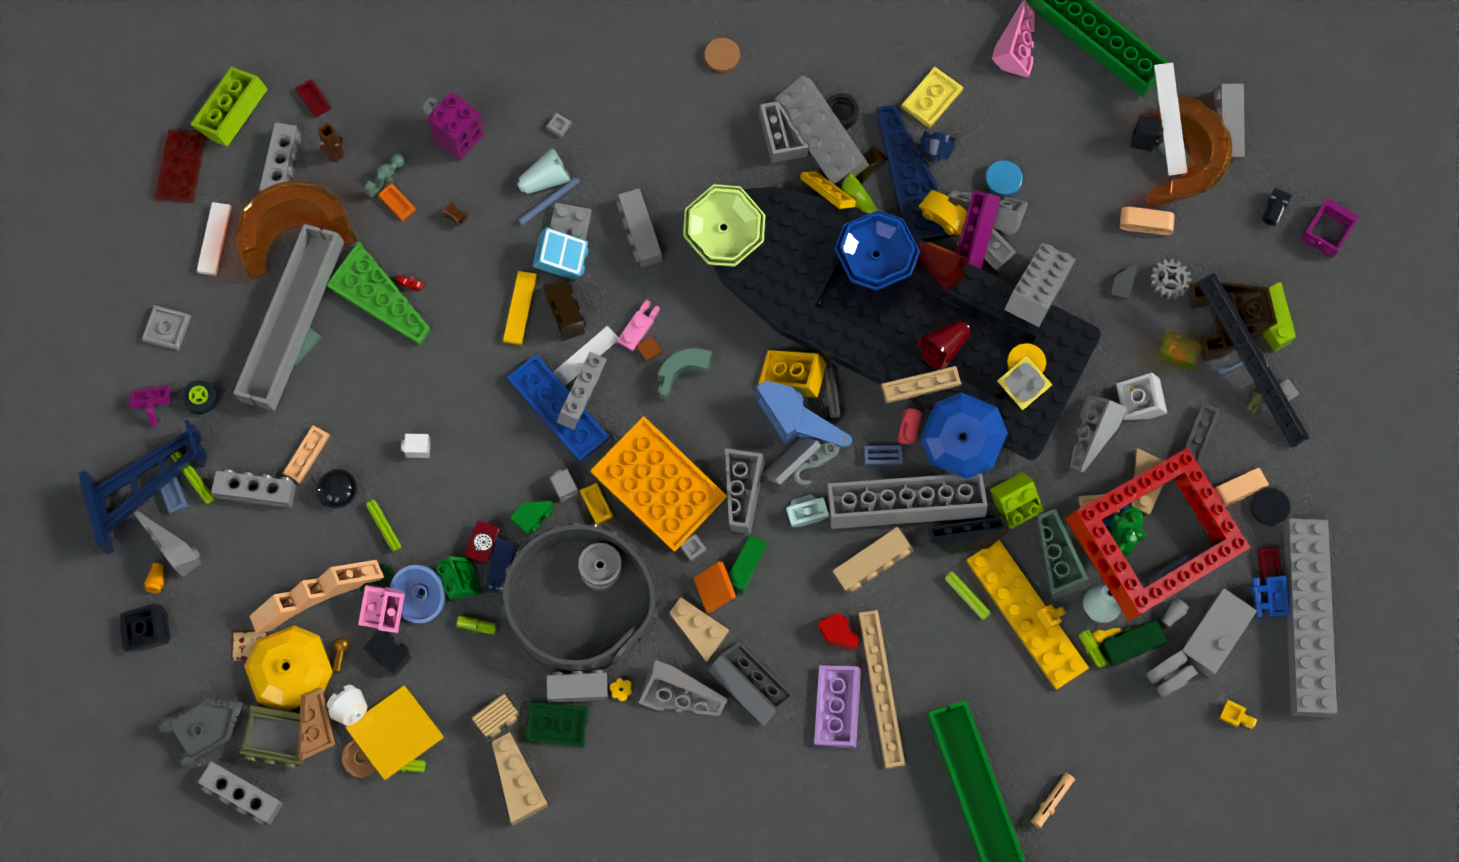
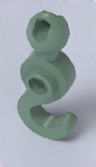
M400 153L394 154L390 164L381 165L377 170L378 175L375 182L373 183L369 180L364 188V193L369 197L377 195L384 183L391 182L394 179L395 169L404 166V156Z

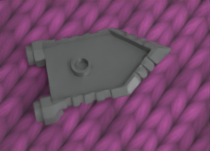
M205 697L198 701L197 704L191 705L188 709H184L183 712L177 713L176 716L162 718L157 724L163 734L172 730L175 732L186 751L178 759L183 768L187 766L189 768L194 765L195 760L200 755L203 756L205 752H209L212 748L218 747L217 745L230 740L233 732L232 728L235 727V722L238 719L236 717L239 716L243 703L227 702L226 700L221 701L219 699L216 701L213 698Z

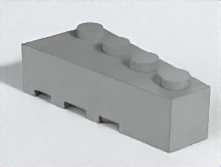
M1221 84L1213 91L1216 122L1215 135L1217 137L1216 155H1218V160H1241L1245 157L1244 84Z

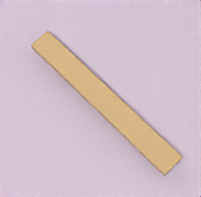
M878 610L859 612L858 618L885 769L905 766Z

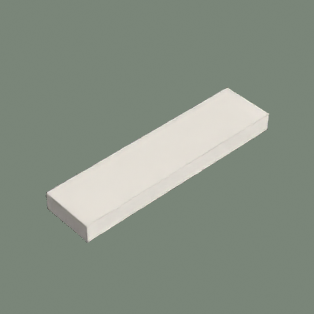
M212 202L197 267V273L217 276L232 208L229 204Z

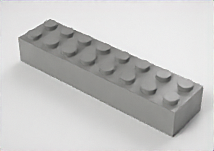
M982 473L968 479L952 474L828 483L827 485L831 529L986 517L987 500Z

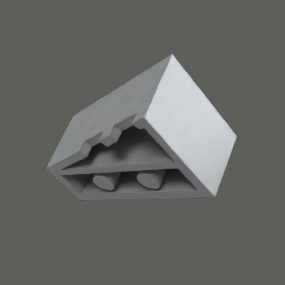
M776 101L760 104L759 117L771 163L807 157L809 146L803 141L799 131L794 128L780 103Z

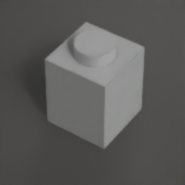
M568 469L564 471L558 470L552 474L550 481L560 502L578 495V490Z

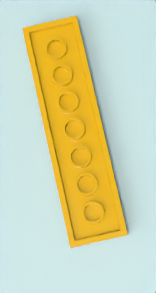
M1000 540L989 549H983L966 560L1055 690H1058L1089 669L1059 624L1046 629L1040 622L1036 612L1046 606Z

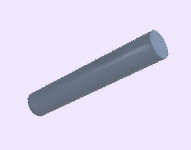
M1185 554L1149 577L1150 583L1152 584L1189 562V556Z

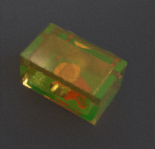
M1166 332L1162 338L1156 358L1192 371L1196 365L1202 345L1193 339H1184L1177 333Z

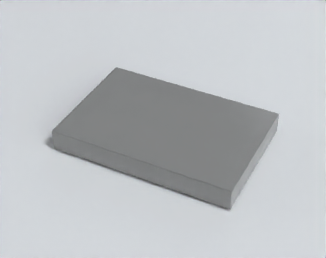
M800 438L762 473V477L764 480L781 484L820 448V443L817 440Z

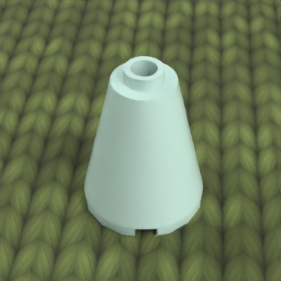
M552 148L518 178L520 182L517 184L522 193L530 194L568 183L571 179L567 170L565 171L561 159Z
M1106 584L1095 585L1085 593L1083 608L1092 620L1099 623H1108L1120 614L1121 608Z

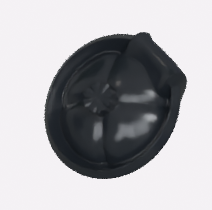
M333 469L321 476L314 493L324 507L342 508L350 504L355 498L357 482L348 471Z

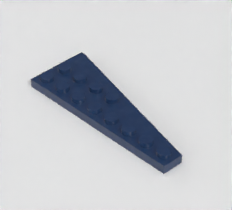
M896 106L877 107L876 112L900 217L905 221L911 235L923 241L957 236L947 234L942 226L926 219L922 215L923 212L918 206L931 190L939 192L937 184L926 163L922 160L919 150L913 143V138L908 133Z

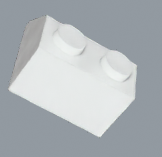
M1153 373L1116 384L1120 404L1127 408L1124 420L1151 419L1167 414L1160 378Z

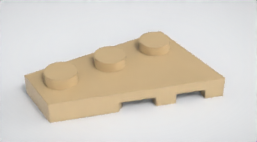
M681 597L669 613L706 663L729 632L723 625Z

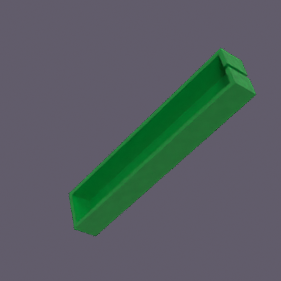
M967 700L949 705L947 709L943 707L928 712L926 717L978 862H1026Z

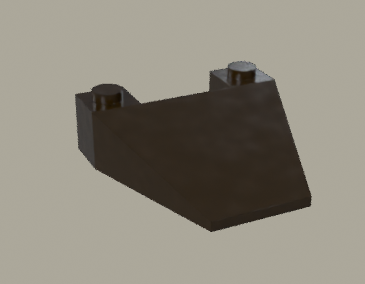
M1221 282L1253 339L1277 324L1269 287ZM1189 284L1187 292L1191 309L1210 306L1198 284ZM1212 309L1211 312L1217 334L1201 337L1200 348L1203 361L1220 359L1235 351Z

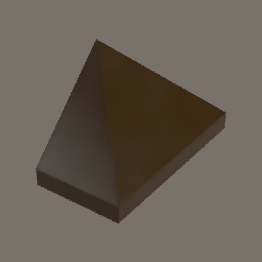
M872 147L863 156L869 166L856 176L857 180L862 184L887 160V157L875 147Z

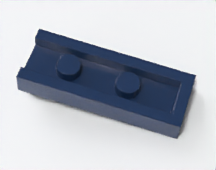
M496 539L485 588L486 592L500 593L501 582L505 581L507 575L505 570L513 560L515 542Z

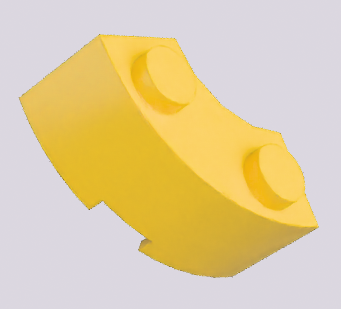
M931 190L918 206L923 212L922 215L926 219L942 226L947 234L961 236L967 211L959 204L956 207L949 202L948 196Z

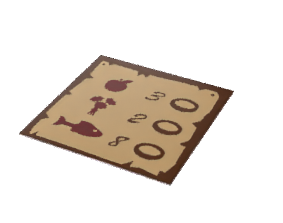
M255 629L232 630L231 661L247 660L256 640L268 636V632L257 634Z

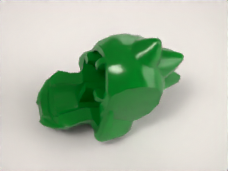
M1135 507L1124 510L1120 514L1121 517L1114 515L1111 521L1110 534L1124 557L1128 556L1136 544L1147 536V533L1142 529L1144 523L1143 514Z

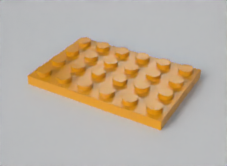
M644 416L590 470L593 476L673 552L685 542L727 497L723 491Z

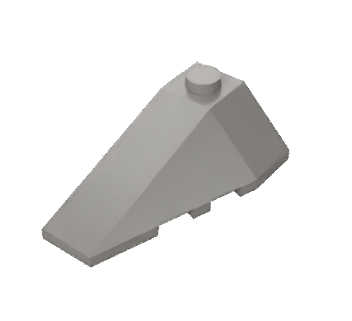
M952 191L947 195L949 197L948 201L956 206L959 204L968 211L972 193ZM1004 197V200H1000L993 228L1001 230L1005 234H1015L1020 228L1028 202Z
M1090 394L1087 395L1079 418L1082 419L1081 428H1077L1076 432L1079 438L1078 443L1073 448L1070 463L1071 469L1084 472L1120 426L1127 410L1126 407L1109 399Z
M136 511L134 513L146 531L151 535L153 541L158 545L161 552L182 577L202 564L199 560L201 554L195 547L190 548L187 543L140 512Z
M655 660L647 675L638 703L661 711L665 708L675 709V712L687 710L694 711L695 714L719 716L727 699L675 667Z

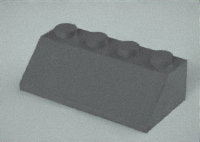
M740 641L721 654L708 670L763 726L771 722L795 698Z

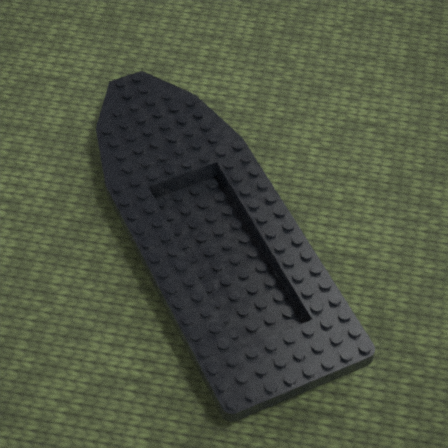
M779 187L743 189L765 214L764 242L735 267L711 265L720 282L780 335L879 385L941 370L940 367L937 369L933 368L921 356L923 353L922 348L918 349V340L922 336L956 321L966 322L970 327V336L948 366L945 367L956 366L961 386L908 399L931 411L936 402L961 392L998 408L1008 432L1002 447L1028 460L1039 458L1100 340L1101 331L1098 327L1054 305H1051L1041 325L1038 327L1004 310L1016 286L913 235L912 237L920 253L910 277L877 291L855 284L850 281L834 248L843 225L868 213L856 207L839 209L825 198ZM723 224L720 226V229L725 231L727 226ZM876 252L873 253V256H874V257L880 256V255H879L878 253H876ZM1028 343L1037 346L1044 353L1046 366L1043 375L1052 386L1024 410H1021L997 380L1009 371L1007 360L1012 349L1019 344Z

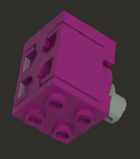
M452 91L442 101L438 102L431 97L424 103L422 110L428 114L427 121L429 128L432 130V139L461 161L484 136L480 113Z

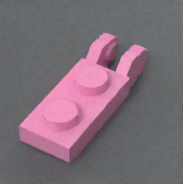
M648 300L636 312L617 340V343L634 352L636 345L646 335L660 311V307L656 306L649 317L644 315L651 304Z

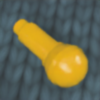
M1112 628L1105 631L1097 629L1092 633V636L1096 643H1102L1104 639L1121 633V629Z

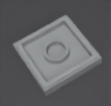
M154 305L141 340L179 351L191 315Z

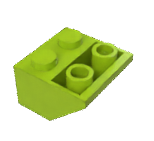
M1023 472L990 489L994 504L999 513L1004 516L1009 529L1044 512L1034 481Z

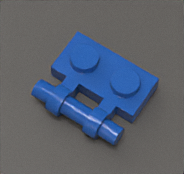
M1285 575L1265 577V585H1260V578H1252L1250 589L1253 592L1254 601L1252 608L1257 610L1255 617H1263L1262 609H1268V616L1270 617L1290 615ZM1266 591L1267 602L1262 603L1261 592Z

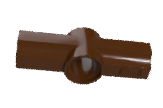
M325 123L322 127H319L318 132L320 136V149L326 152L327 157L332 162H338V160L343 159L344 155L342 136L337 135L332 124Z

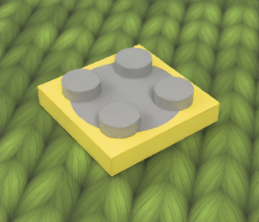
M1028 356L997 380L1021 410H1024L1052 386Z

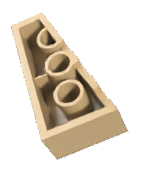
M896 527L834 569L833 572L847 592H854L862 586L863 582L871 581L878 576V573L889 569L894 563L907 557L915 550L903 532Z
M509 732L492 741L510 821L514 826L549 806L511 733Z

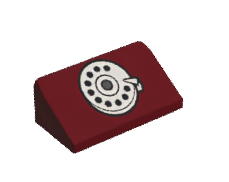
M477 520L463 556L479 564H485L499 528Z

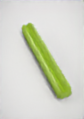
M178 450L171 455V458L176 462L183 455ZM191 465L182 471L206 504H210L215 500V497Z

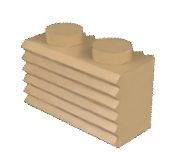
M503 693L471 718L486 739L489 737L493 739L501 733L500 729L506 724L510 726L515 723L519 713Z

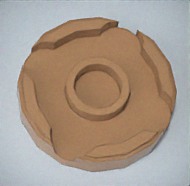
M717 38L706 46L704 53L705 62L715 72L727 73L734 70L738 65L740 49L734 41L727 38Z
M354 739L346 745L342 753V764L349 774L357 778H366L377 772Z

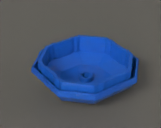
M879 210L844 224L834 248L850 281L875 291L910 277L920 253L905 221L902 218ZM876 252V253H878L880 256L874 257V256H873V253Z
M961 392L935 403L921 436V441L932 465L968 479L993 469L1008 432L997 407ZM963 432L967 434L965 440L960 438V434Z

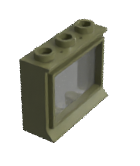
M250 705V714L241 751L239 752L245 757L244 760L256 762L257 759L264 760L265 764L276 765L277 762L284 763V767L296 769V766L302 767L304 759H298L300 714Z

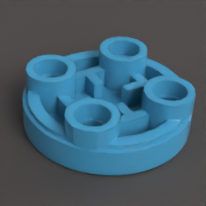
M1000 160L991 164L985 175L986 186L989 192L995 196L1006 197L1016 194L1023 180L1020 168L1007 160Z

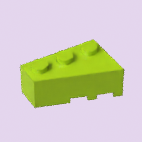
M1281 282L1269 287L1277 324L1262 333L1274 352L1289 345L1296 337Z

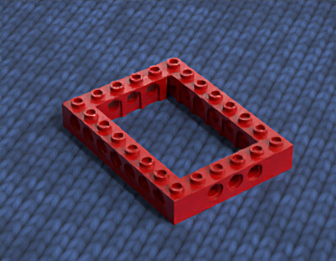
M1188 448L1065 518L1128 621L1251 548ZM1177 477L1175 480L1178 489H1181L1188 501L1187 504L1191 505L1199 518L1197 520L1206 529L1209 539L1213 543L1219 544L1143 588L1102 519Z

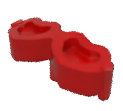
M397 274L395 282L411 290L420 291L425 282L412 281L413 276H410L409 280Z

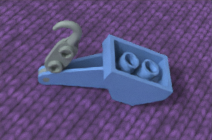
M769 381L756 386L755 399L785 445L795 440L796 437L809 438L823 443L816 452L793 472V478L798 484L808 485L811 483V480L803 481L800 479L799 473L801 471L818 468L835 458L840 448L847 449L851 446L852 437L805 408L801 393L799 391L796 392L793 387Z

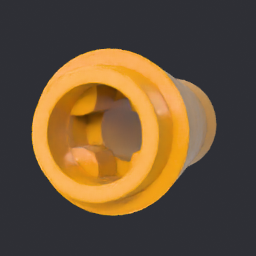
M152 564L151 570L144 582L147 592L160 593L161 589L164 588L163 564Z

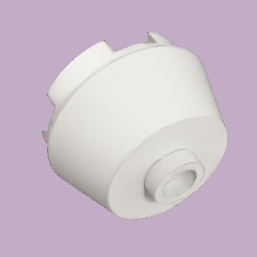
M346 685L343 687L344 691L338 695L334 693L330 697L326 706L329 708L328 712L331 719L350 726L364 716L367 711V704L360 689L355 688L353 685Z

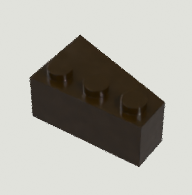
M561 278L544 284V293L563 341L585 334L584 327L587 325L583 315H580L577 299H573V289L570 282L566 283L565 278Z

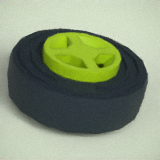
M204 380L190 382L182 393L184 406L194 414L208 413L217 403L218 395L216 389L211 383Z

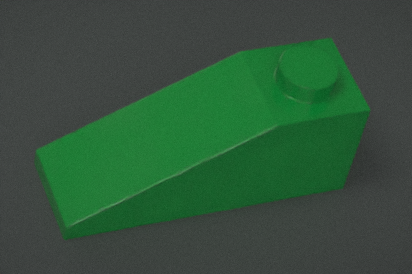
M749 536L729 574V579L735 592L744 595L768 544L767 542L754 536Z

